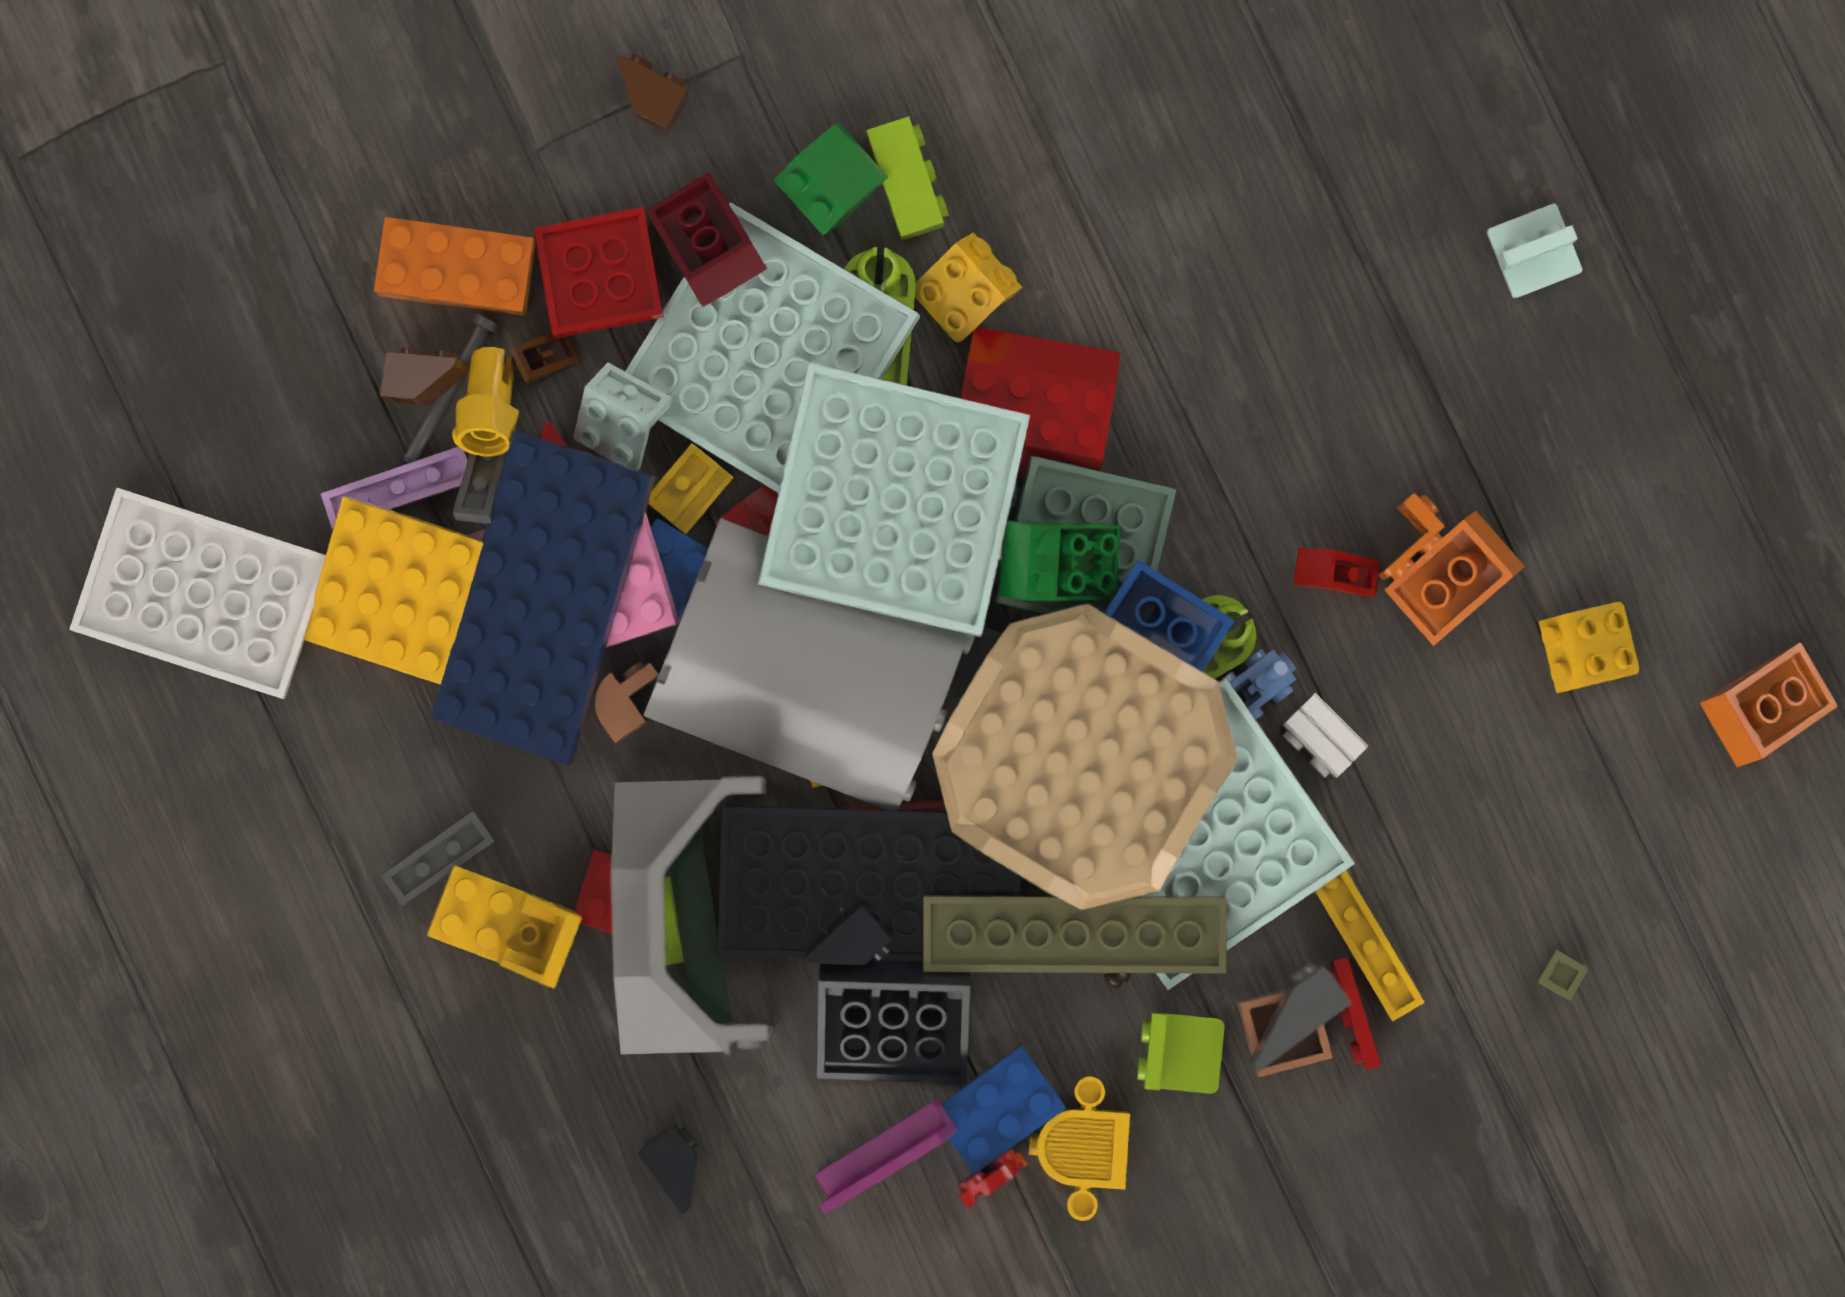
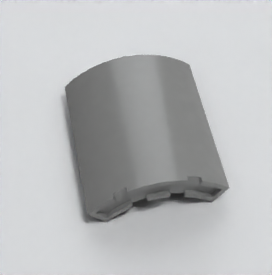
M720 518L689 602L686 605L669 653H667L643 716L883 809L898 810L902 800L909 802L917 783L912 778L932 730L939 732L943 725L947 711L941 709L961 654L969 653L975 635L758 585L769 537Z

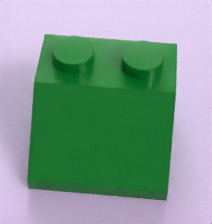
M837 122L799 153L774 179V182L824 236L842 225L888 176L845 128Z

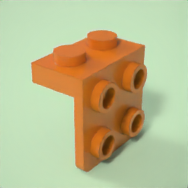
M1413 493L1396 507L1417 529L1421 536L1378 574L1382 580L1390 576L1394 580L1400 578L1415 564L1410 558L1417 551L1423 555L1442 539L1438 532L1445 526L1435 516L1439 510L1424 494L1418 497Z

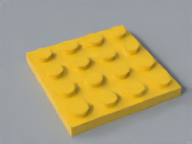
M349 496L342 497L314 596L315 603L304 640L441 685L484 542H482V539Z

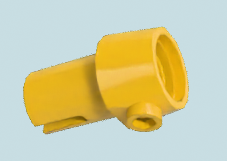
M483 347L472 353L467 395L460 399L455 407L456 427L452 431L455 444L470 454L483 457H494L508 451L519 416V410L511 406L513 381L515 380V360L511 354L506 357V364L503 366L505 350L501 348Z

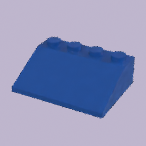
M1140 560L1137 561L1104 613L1203 672L1235 622Z

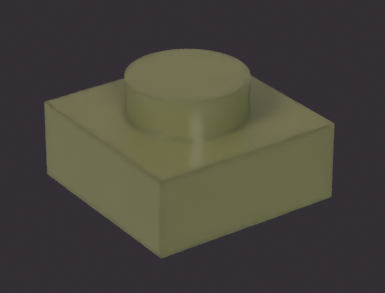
M1554 949L1536 982L1564 999L1571 1001L1589 968Z

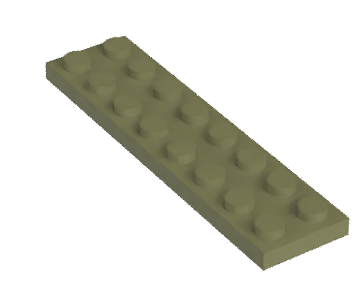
M924 895L923 972L1226 974L1227 898L1226 896H1136L1081 910L1056 896Z

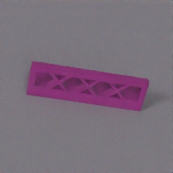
M938 1099L815 1174V1177L828 1196L819 1205L824 1215L936 1148L957 1132Z

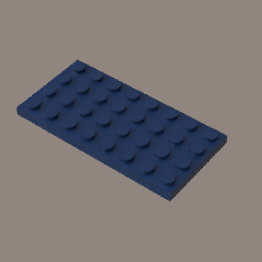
M513 432L493 501L492 521L487 523L482 540L484 542L457 636L451 647L431 719L565 765L572 764L654 485L655 475L524 432Z

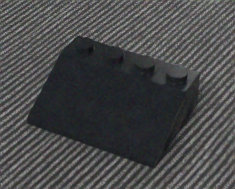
M869 960L865 965L820 964L818 982L817 1079L967 1083L970 972H923V962L878 961L875 963Z

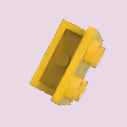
M971 233L956 242L916 282L915 298L953 341L961 342L993 311L1014 297L1023 287L1016 281L1014 272L1007 266L1002 265L992 254L989 244L974 233Z
M1614 602L1538 621L1556 694L1635 675L1639 672V664L1625 608L1621 602Z

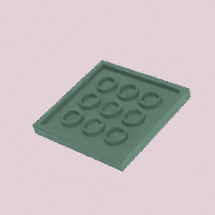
M1030 455L1015 521L1120 525L1117 594L1138 560L1155 571L1158 570L1177 489ZM999 588L996 597L997 603L1045 614L1089 604L1100 612L1105 613L1112 600L1024 601L999 596Z

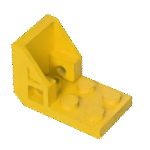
M453 864L426 935L498 962L499 965L555 988L582 917L575 911Z

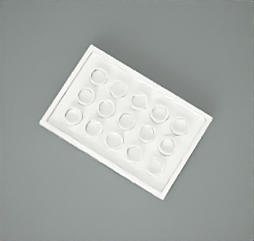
M116 487L69 630L285 699L304 643L305 633L315 603L314 596L326 555Z

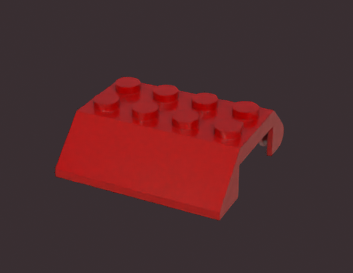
M977 327L972 335L961 399L1030 415L1017 472L1018 478L1025 479L1030 455L1053 461L1070 462L1071 465L1101 471L1121 352Z

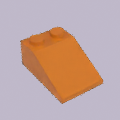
M1474 511L1446 534L1432 549L1419 558L1400 578H1397L1384 590L1434 646L1525 568V566L1479 513Z
M1801 642L1796 643L1745 673L1700 702L1701 707L1736 767L1763 759L1838 707Z

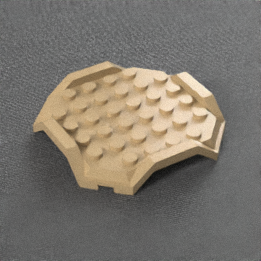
M1089 604L1010 623L987 655L949 719L932 753L951 831L982 853L1081 910L1160 891L1201 819L1238 761L1219 682Z

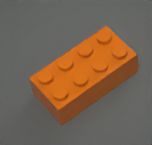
M385 217L374 292L382 297L526 317L537 244L532 237Z

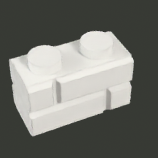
M1313 693L1281 725L1286 730L1282 735L1285 740L1297 751L1303 747L1313 757L1309 762L1311 766L1324 778L1329 774L1333 778L1340 776L1368 747L1316 693Z

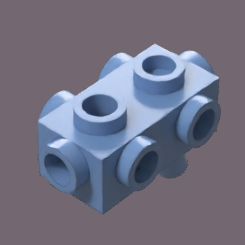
M1261 649L1244 662L1248 669L1238 677L1233 672L1225 676L1235 691L1244 695V704L1255 720L1264 714L1260 707L1270 699L1277 704L1294 691L1290 684L1296 680L1292 674L1296 667L1284 652L1278 655L1273 649L1268 654H1265Z

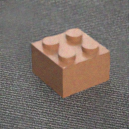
M1285 990L1237 1002L1251 1057ZM1324 1024L1261 1071L1255 1069L1256 1075L1262 1077L1333 1058Z

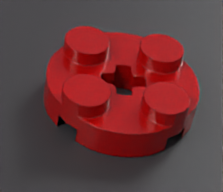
M1009 1149L989 1163L990 1169L984 1174L982 1171L976 1174L972 1173L957 1184L961 1191L958 1197L968 1208L977 1203L975 1201L977 1197L981 1194L985 1197L1019 1173L1018 1168L1025 1167L1028 1163L1019 1151L1014 1153L1012 1149Z

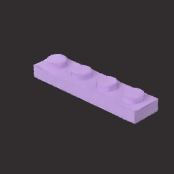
M456 447L321 493L332 529H334L342 497L344 496L394 510L459 488L468 461L466 451Z

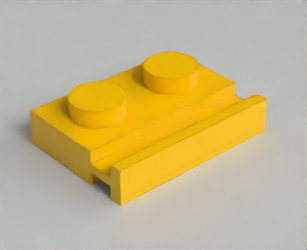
M691 443L651 491L648 504L687 536L733 481L734 477L696 445Z

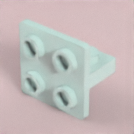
M1556 204L1540 208L1487 230L1488 238L1510 293L1515 299L1582 272L1581 264L1573 247V243L1578 238L1572 225L1569 227L1565 226Z

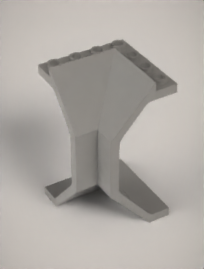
M762 777L722 778L721 780L614 783L611 864L613 967L621 1054L725 1052L730 1056L734 1052V1041H737V1048H761L765 1040H768L773 1034L772 1026L767 1027V1025H718L669 977L666 971L663 880L666 869L723 797L726 795L767 794V779Z

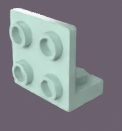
M607 363L585 386L573 438L575 441L615 463L639 470L650 428L667 411L672 397L616 366Z

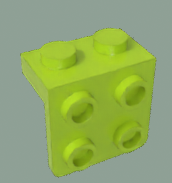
M1150 1012L1149 1020L1143 1019L1141 1042H1146L1147 1048L1146 1058L1139 1057L1137 1080H1143L1144 1089H1168L1214 1094L1219 1088L1224 1022L1217 1018Z

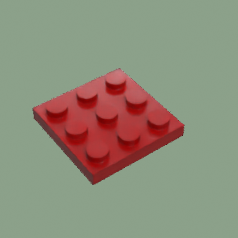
M644 207L534 228L554 339L664 318Z

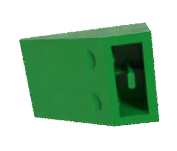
M1007 521L1002 540L999 596L1024 601L1113 600L1116 596L1120 525L1052 521Z

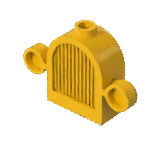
M1093 1076L1083 1077L1075 1085V1097L1081 1104V1108L1064 1109L1043 1124L1039 1133H1031L1029 1136L1028 1155L1038 1156L1045 1172L1057 1182L1075 1186V1191L1067 1200V1208L1070 1215L1080 1221L1092 1218L1098 1208L1097 1200L1090 1192L1091 1187L1125 1189L1130 1113L1129 1111L1096 1109V1106L1104 1099L1105 1088L1102 1082Z

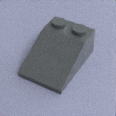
M1307 963L1291 975L1294 982L1287 986L1249 1061L1257 1071H1261L1352 1004L1324 965L1317 964L1313 966V964Z

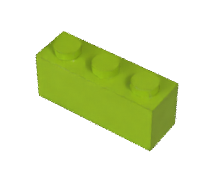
M908 116L866 130L875 163L888 176L882 184L901 241L944 228L943 217L949 215L942 194L935 196L931 182L937 181L931 160H923L919 147L925 146V141L919 124L912 126Z

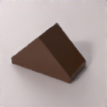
M552 333L509 348L529 387L581 362L569 336L554 339Z

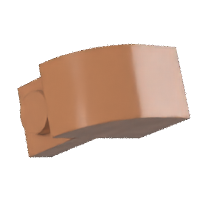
M639 662L623 674L626 680L621 684L613 673H609L598 687L595 697L597 717L616 744L648 723L631 697L657 680L659 673L652 663L644 667Z

